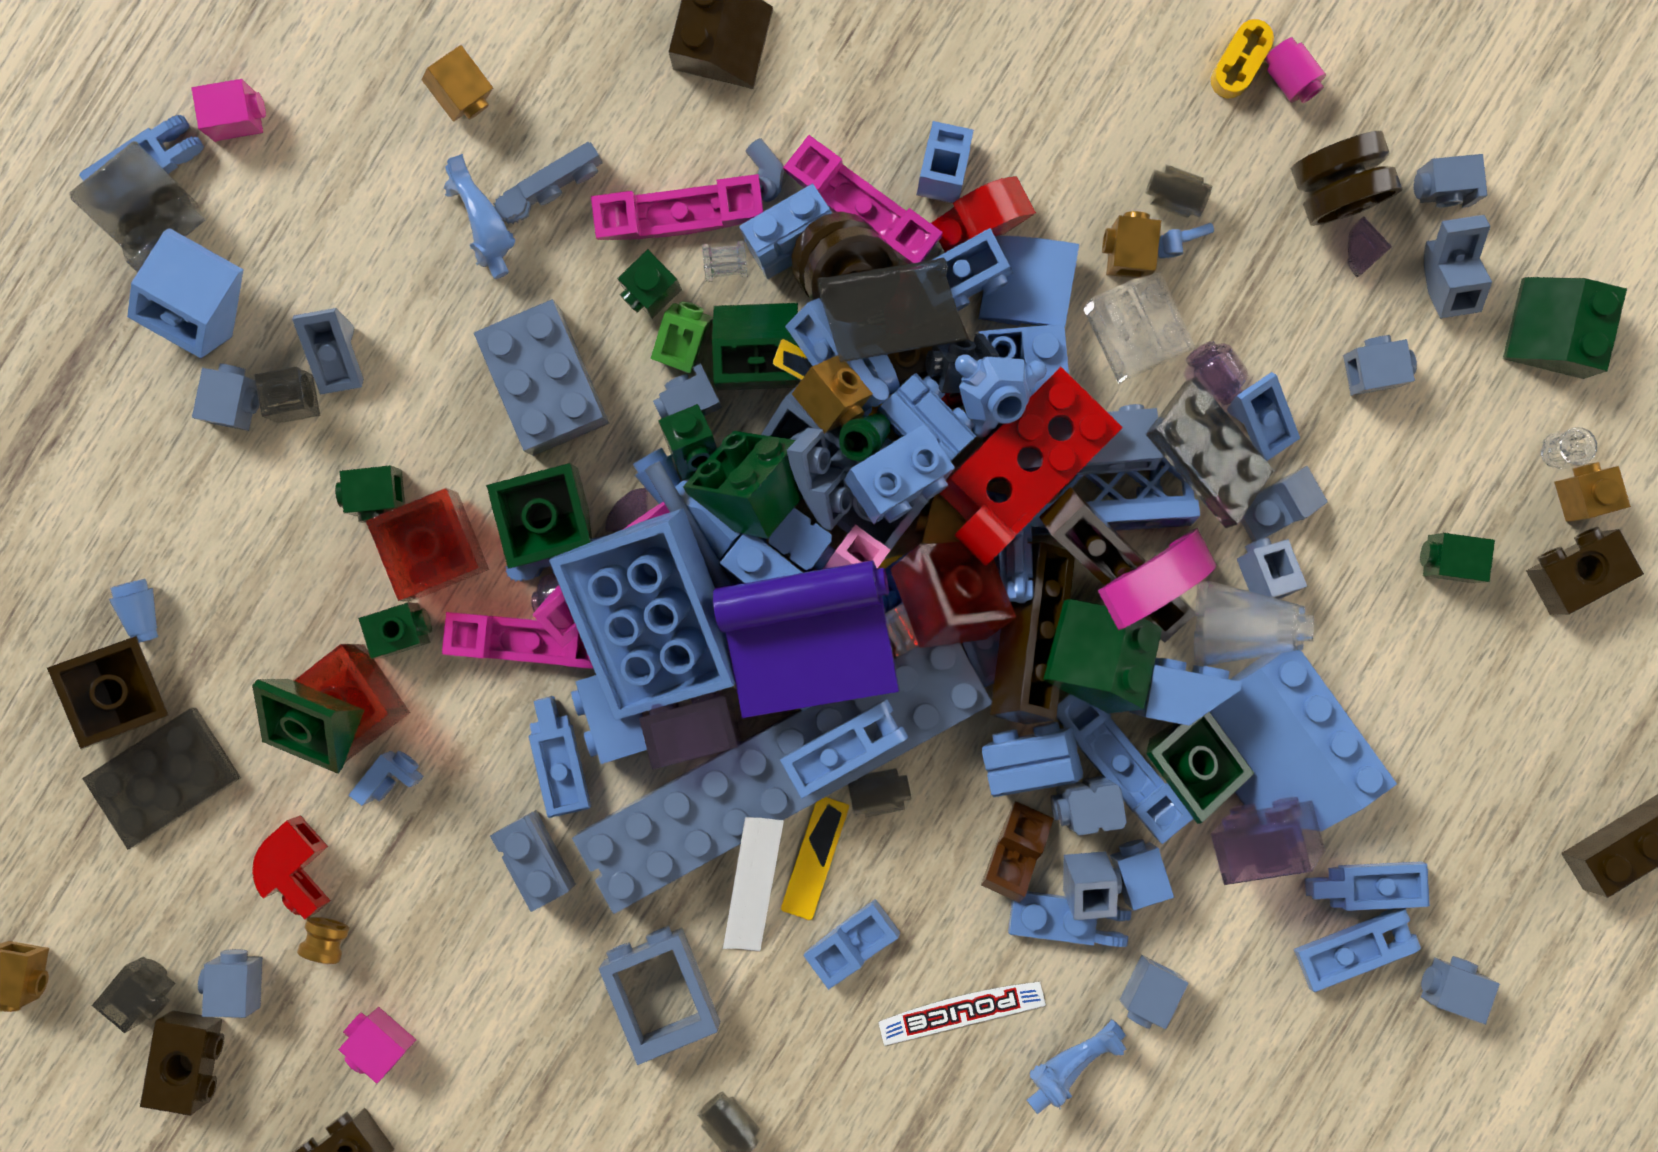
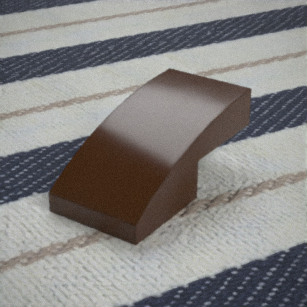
M1015 801L1000 832L981 886L1020 903L1026 896L1036 861L1043 854L1054 818Z

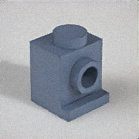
M1483 154L1431 159L1417 170L1414 178V194L1416 198L1420 199V203L1436 202V207L1439 208L1456 206L1461 203L1462 208L1473 206L1488 196Z
M701 364L693 367L697 374L696 376L689 379L688 375L684 374L670 380L664 385L666 391L660 393V397L653 400L661 419L696 404L699 405L704 416L722 408Z
M1270 538L1255 541L1245 546L1246 554L1237 558L1252 597L1248 600L1251 608L1285 598L1308 587L1289 539L1273 544Z

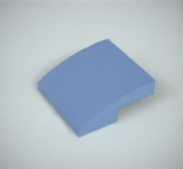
M995 236L1013 274L1006 277L1008 284L999 290L987 295L983 291L978 319L1020 326L1021 323L1036 326L1064 324L1065 326L1079 244L1032 237Z

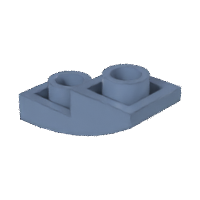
M807 428L787 449L789 463L798 488L814 517L824 529L832 530L843 515L849 511L852 503V492L844 481L846 478L845 470L829 467L830 452L826 448L823 430Z

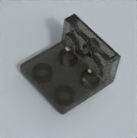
M136 141L127 145L69 194L71 200L121 246L126 262L137 273L165 230L170 228L186 237L205 221L198 203Z

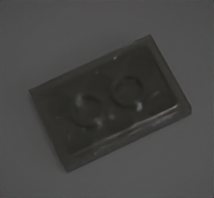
M1197 377L1183 383L1146 432V436L1225 528L1238 525L1274 472V469Z
M190 708L82 779L127 850L143 843L241 779V776L198 709Z

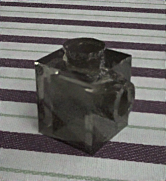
M143 956L125 965L92 1006L123 1033H126L142 1024L146 1018L150 1021L153 1020L169 1003L170 1000L166 997V994L176 983L167 976L166 969L160 963L152 959H146Z

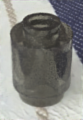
M1165 164L1162 171H1153L1145 194L1152 196L1150 200V205L1185 218H1189L1190 215L1199 218L1209 200L1212 185L1205 183L1204 177Z
M897 768L868 773L848 784L854 816L865 814V818L902 811L905 810L904 801L912 800L907 775L898 776Z
M723 1091L709 1100L697 1114L703 1122L701 1125L702 1129L722 1152H751L759 1143V1140L756 1138L760 1131L759 1126L733 1096L728 1098Z

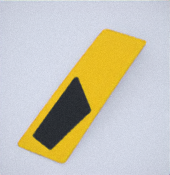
M824 797L815 803L781 905L783 912L807 920L813 919L849 810L848 804L828 797Z

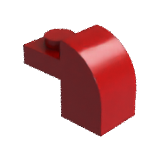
M1013 176L992 181L969 192L953 202L954 207L935 219L931 224L943 232L939 243L946 253L991 228L994 236L1004 235L1036 214L1018 177Z
M301 815L286 820L263 841L255 854L252 874L256 889L263 899L280 891L283 895L282 902L286 908L295 915H301L305 920L319 912L331 900L303 870L328 846Z

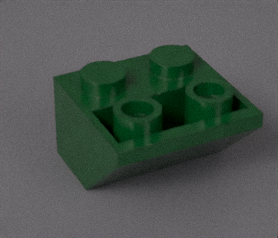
M798 303L714 306L712 332L713 378L717 391L795 388L801 382L797 377L773 364L782 339L799 347L785 327L798 313Z
M733 431L723 439L722 444L697 468L695 474L685 483L683 488L690 497L734 532L768 539L803 498L795 481L787 454V449L796 440Z

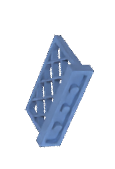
M1186 422L1159 423L1160 435L1176 434L1178 451L1170 460L1163 456L1159 463L1163 468L1151 482L1137 471L1119 472L1109 485L1096 474L1077 475L1067 487L1064 486L1059 491L1061 494L1055 501L1069 487L1073 488L1085 476L1102 490V493L1095 501L1087 503L1115 531L1192 526L1200 517L1199 500H1195ZM1178 457L1180 469L1173 464ZM1168 470L1181 481L1183 496H1167L1154 485ZM1125 473L1145 487L1136 499H1125L1113 489L1114 485ZM1149 490L1158 496L1153 498H1143L1149 492ZM1106 495L1113 499L1101 501ZM1046 504L1029 522L1032 526V536L1051 535L1039 516L1052 504Z

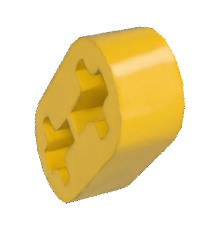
M1251 19L1244 22L1228 44L1211 75V86L1220 97L1230 99L1240 96L1253 80L1274 41L1273 31L1265 21ZM1252 33L1256 34L1259 37L1257 40L1258 45L1247 55L1242 52L1248 42L1247 38ZM1236 63L1242 67L1236 76L1237 80L1232 85H1229L1225 82L1227 78L1226 73Z

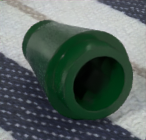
M875 413L870 416L850 420L844 424L839 435V445L843 454L851 460L862 462L879 452L891 431L889 419L883 414Z

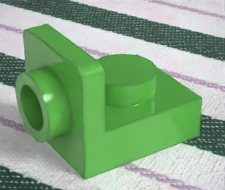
M685 301L679 302V304L673 303L664 312L651 359L691 373L694 369L693 367L695 366L705 331L711 324L712 316L704 314L703 308L696 304Z

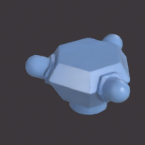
M966 354L959 356L955 361V368L963 376L959 389L967 418L973 419L972 421L975 424L972 432L977 437L983 438L988 436L992 429L996 428L998 422L1011 423L1020 418L1029 402L1031 389L1036 386V382L1046 375V365L1038 360L1025 364L1023 359L984 357L982 360L976 361Z

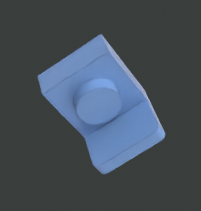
M389 751L378 757L348 796L361 806L374 799L380 802L396 784L392 776H395L408 787L418 784L424 776L416 770L419 765L410 756L401 751H398L396 754L393 751Z

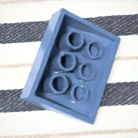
M684 508L645 520L549 560L615 720L734 686L735 678L726 632L720 631L714 613L713 591L715 587Z
M1281 642L1232 677L1230 680L1242 682L1241 690L1210 711L1211 715L1254 772L1235 791V794L1280 854L1364 809L1397 785L1396 781L1296 643Z

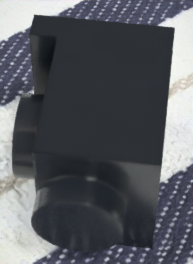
M975 334L974 341L965 338H953L950 341L933 342L932 350H929L926 355L925 366L928 376L939 385L941 393H961L959 385L962 382L963 376L955 368V361L959 356L966 354L976 361L982 360L984 357L999 356V353L984 334Z

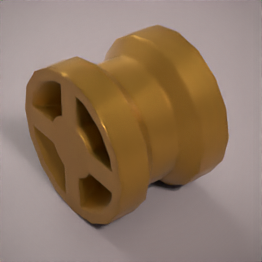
M307 918L304 927L307 931V936L299 944L298 955L318 963H339L342 956L340 944L348 936L349 926L329 918Z

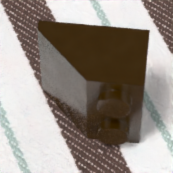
M681 0L669 48L673 70L754 89L773 13V6L763 0Z
M136 636L47 667L81 750L169 716Z

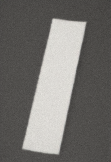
M745 817L723 949L761 950L783 820Z

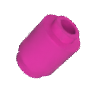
M1293 37L1281 42L1265 57L1264 60L1269 65L1267 72L1291 103L1298 99L1302 103H1306L1324 88L1321 81L1326 77V73L1302 42L1297 44Z

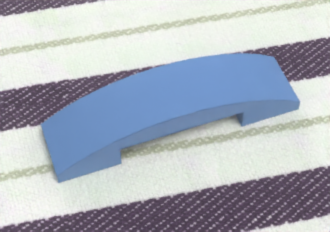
M1071 694L1058 704L1057 720L1064 728L1072 727L1078 747L1103 777L1121 788L1125 804L1153 836L1163 844L1188 824L1193 817L1168 783H1164L1110 718V714Z

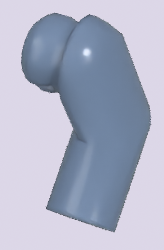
M759 138L748 146L746 153L759 168L758 174L762 201L769 202L774 200L781 192L785 171L783 164L763 139Z

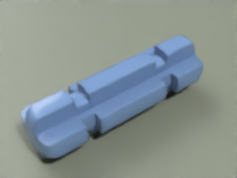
M1030 523L1011 541V545H1007V578L1011 579L1010 582H1007V597L1010 601L1025 603L1031 600L1034 595L1033 581L1029 580V578H1033V546L1031 543H1028L1032 542V526Z

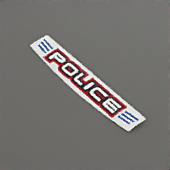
M1040 982L1025 983L979 991L928 1004L879 1021V1027L884 1046L1043 1007L1046 1004Z

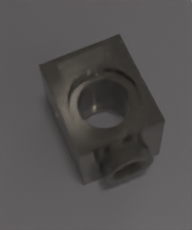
M292 367L254 375L262 417L277 423L320 416L313 374L299 367Z

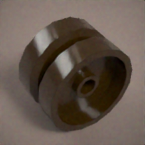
M1371 131L1336 142L1304 157L1290 168L1299 191H1316L1303 203L1311 226L1322 225L1356 215L1392 198L1403 190L1395 167H1376L1385 161L1390 154L1382 131Z
M841 211L823 215L810 223L798 237L791 256L792 272L800 288L812 301L819 298L836 322L847 324L861 322L881 312L894 297L900 280V262L893 248L885 239L879 236L878 232L868 222L856 214Z

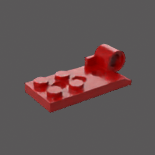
M1060 367L1030 397L1022 416L1014 422L1004 423L946 481L948 486L939 494L967 521L954 536L986 566L1123 427ZM1062 417L1070 422L1072 433L1069 439L1059 441L1051 437L1048 431V424L1051 419ZM1033 448L1039 452L1041 466L1038 470L1028 472L1019 466L1017 456L1020 450ZM1001 478L1008 482L1011 488V495L1007 501L998 503L988 497L986 487L992 479Z

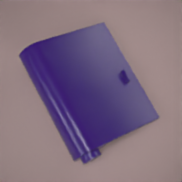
M871 560L714 589L713 607L715 618L720 631L726 632L742 718L900 691L882 595L889 594L884 568L877 569L875 562Z

